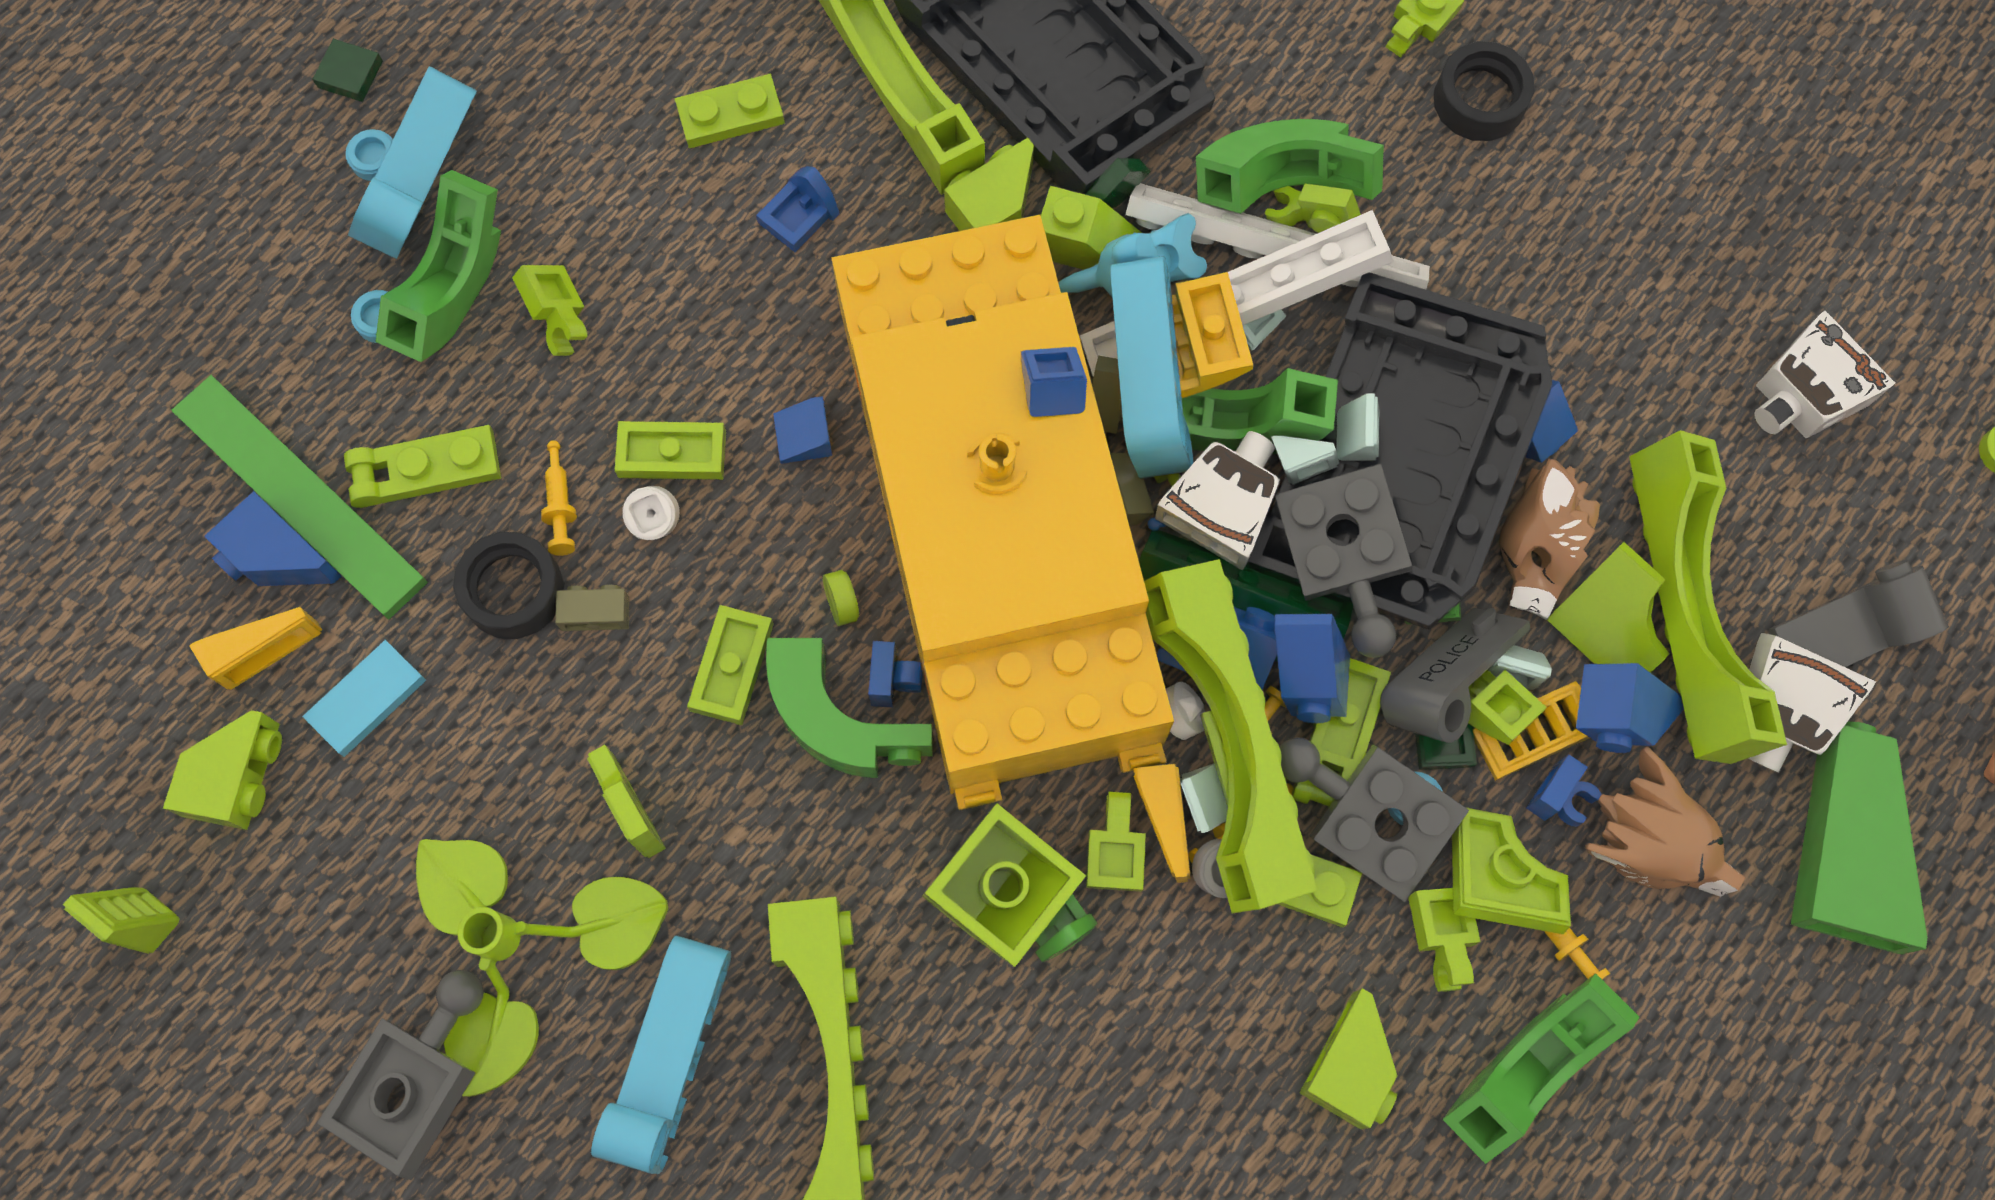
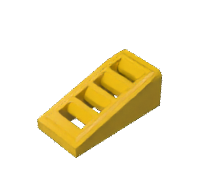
M301 607L200 639L190 644V648L206 675L224 688L232 690L320 635L322 628L312 616Z
M1576 681L1537 698L1547 707L1543 713L1556 739L1550 741L1537 718L1526 728L1535 749L1529 751L1520 734L1509 744L1516 758L1510 761L1507 760L1497 739L1476 728L1473 729L1474 741L1495 781L1589 739L1588 736L1576 729L1581 687ZM1561 703L1575 730L1571 731L1558 704Z
M1175 764L1134 768L1136 786L1170 872L1175 877L1177 883L1188 882V879H1191L1179 767H1176Z

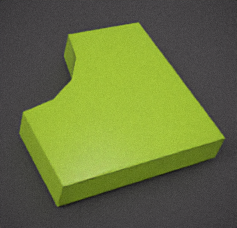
M1625 542L1547 619L1594 664L1638 663L1651 673L1669 655V652L1656 636L1651 618L1654 596L1666 579Z
M606 745L589 753L587 760L604 793L603 797L627 841L644 857L648 858L666 849L615 755Z
M1467 808L1469 812L1452 834L1453 915L1564 934L1571 926L1568 875L1547 868L1528 853L1516 835L1512 816Z

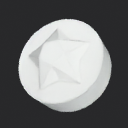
M647 486L635 490L627 497L623 506V519L626 527L633 535L644 540H655L668 535L674 530L679 520L680 511L677 500L668 490L659 486Z
M1178 682L1166 688L1174 719L1170 732L1182 740L1203 732L1204 727L1200 714L1205 712L1204 704L1196 692L1184 682Z

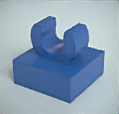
M873 641L868 692L871 706L893 708L894 689L902 692H921L922 663L916 661H897L895 642Z
M1568 754L1553 765L1526 809L1544 821L1558 813V816L1564 823L1577 827L1584 823L1587 817L1575 810L1572 805L1573 796H1580L1592 804L1602 794L1595 785L1584 781L1579 782L1588 767Z

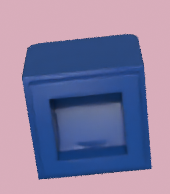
M1076 347L1021 351L1027 406L1031 416L1079 414L1085 410L1087 378Z
M823 396L810 398L773 413L781 464L832 456Z

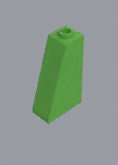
M1847 722L1826 751L1821 755L1817 754L1791 925L1903 955L1926 949L1928 937L1897 739L1877 734L1876 728L1869 724Z

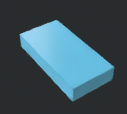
M384 640L302 717L340 755L345 757L417 690L426 679L390 643Z

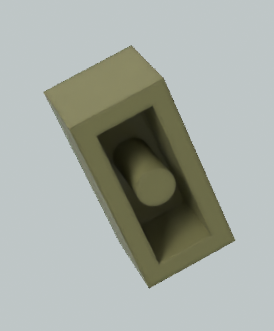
M1098 355L1092 387L1104 431L1117 434L1119 422H1123L1118 359Z
M1110 453L1129 526L1137 525L1154 513L1144 478L1138 477L1128 453Z
M603 585L600 589L587 590L584 586H569L567 590L556 591L555 623L561 631L629 629V595L625 589H621L617 585Z

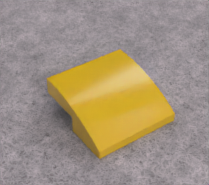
M1228 272L1176 283V294L1172 295L1181 397L1185 398L1209 390L1253 370V361Z

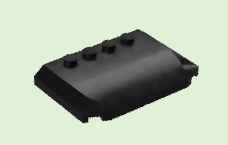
M893 0L904 23L1018 143L1026 138L1030 139L1034 144L1033 159L1061 189L1086 195L1090 187L1116 158L1140 159L1211 111L1215 101L1213 90L1208 92L1202 74L1205 66L1200 52L1148 0Z
M1368 272L1361 276L1345 316L1346 326L1325 376L1337 379L1338 385L1334 430L1320 441L1334 443L1336 448L1338 410L1364 394L1375 393L1379 404V457H1376V460L1365 461L1339 460L1338 467L1293 485L1292 483L1289 484L1285 476L1279 493L1381 464L1412 563V571L1371 582V589L1378 612L1430 630L1475 589L1550 395L1552 376L1547 356L1545 326ZM1275 501L1271 513L1267 512L1248 563L1254 568L1300 584L1278 504ZM1337 520L1329 527L1327 537L1336 545L1346 546L1357 539L1359 528L1350 520ZM1348 589L1330 594L1352 602Z

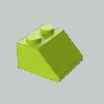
M997 803L923 893L922 897L962 930L1015 967L1086 875Z

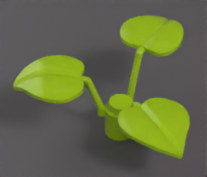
M424 839L419 841L416 879L419 898L426 917L438 930L458 936L459 943L464 950L481 957L479 968L486 971L497 991V998L491 994L484 993L482 1002L475 1011L458 1017L444 1041L447 1056L476 1072L462 1096L472 1097L480 1095L508 1082L527 1064L537 1044L539 1036L537 1014L529 1004L519 1001L508 1002L509 989L495 966L496 962L505 960L514 954L523 935L568 938L581 936L580 951L583 957L592 965L604 970H619L629 967L640 960L650 949L667 914L668 902L658 890L644 882L631 878H602L586 885L576 894L573 900L572 911L579 925L565 927L527 924L523 921L516 922L511 917L489 908L503 898L508 885L507 866L498 851L489 845L473 840L440 841Z

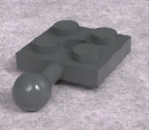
M1374 465L1275 494L1305 601L1348 589L1356 617L1358 618L1351 632L1354 647L1359 653L1367 657L1376 658L1387 654L1395 644L1396 630L1393 623L1387 617L1378 614L1370 583L1412 571V563L1382 465ZM1347 519L1358 526L1359 535L1353 543L1339 546L1329 540L1327 537L1328 529L1337 520Z
M1291 738L1283 742L1279 747L1282 757L1281 768L1285 779L1296 783L1309 780L1310 783L1334 798V801L1309 836L1404 902H1406L1469 812L1466 807L1374 744L1348 781L1320 763L1319 751L1309 740ZM1396 808L1403 817L1401 830L1389 838L1378 836L1375 830V820L1378 814L1385 809Z
M455 970L449 972L440 980L436 989V1000L439 1007L419 1038L382 1018L317 1124L398 1177L412 1180L476 1073L442 1053L439 1049L456 1023L457 1018L472 1013L481 1004L484 990L478 976L467 970ZM404 1084L405 1097L398 1109L389 1113L387 1106L389 1095L395 1087Z

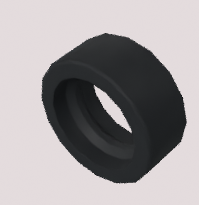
M1476 41L1461 46L1447 58L1434 89V107L1441 122L1455 134L1472 141H1493L1507 136L1520 124L1535 93L1534 75L1527 61L1513 48L1497 42ZM1469 71H1486L1494 74L1508 85L1512 93V101L1508 108L1497 112L1481 111L1471 107L1460 98L1455 88L1457 78Z
M500 531L480 538L465 550L455 567L453 589L458 606L481 631L500 639H520L537 633L553 620L556 614V591L564 590V582L558 564L538 540L521 532ZM509 556H519L532 562L538 569L541 579L540 590L534 600L523 610L509 615H498L487 610L481 603L477 591L478 582L484 571L497 560Z

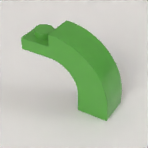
M1290 119L1246 127L1220 138L1196 156L1198 202L1241 214L1258 198L1270 191L1285 186L1304 185L1305 183L1353 190L1355 196L1373 200L1382 191L1384 145L1348 136L1349 124L1336 121Z
M453 170L440 176L434 226L427 250L412 275L401 285L381 296L375 342L422 362L440 350L454 336L485 284L496 256L501 230L493 227L492 224L498 189Z
M1287 368L1273 382L1262 387L1247 390L1211 388L1182 398L1183 414L1188 425L1192 450L1205 451L1210 444L1218 442L1235 452L1248 431L1259 433L1272 443L1271 436L1275 435L1320 441L1334 430L1338 380Z
M767 638V678L773 701L792 737L811 756L835 770L850 775L878 778V756H888V763L898 766L918 765L921 763V756H933L932 724L864 723L846 716L835 707L829 699L825 688L826 650L822 638Z
M1595 973L1567 996L1562 994L1525 1026L1468 1085L1443 1120L1485 1164L1523 1137L1539 1111L1556 1091L1585 1064L1633 1029L1639 1016Z

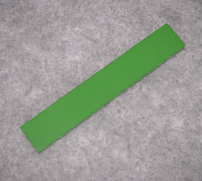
M212 375L205 379L171 410L388 620L428 583L421 574Z

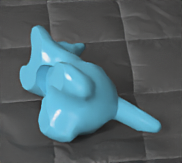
M1187 213L1158 230H1152L1151 233L1125 234L1107 243L1101 252L1099 263L1060 280V291L1063 293H1079L1097 287H1104L1112 297L1110 273L1112 264L1165 256L1170 282L1200 278L1206 272L1207 262L1203 257L1197 256L1191 247V236L1196 226L1195 217Z

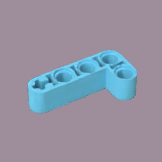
M431 66L428 67L375 178H372L358 206L348 233L349 237L395 259L398 258L477 90Z
M1165 256L1112 264L1110 273L1122 417L1129 457L1139 478L1186 472L1193 464V453L1189 429L1182 407L1172 293Z
M677 935L674 936L664 957L617 1103L610 1102L606 1106L597 1125L591 1148V1155L593 1157L650 1174H660L668 1159V1156L663 1155L668 1137L673 1139L675 1137L687 1100L682 1098L687 1080L693 1081L705 1043L700 1041L704 1025H711L730 965L731 951Z

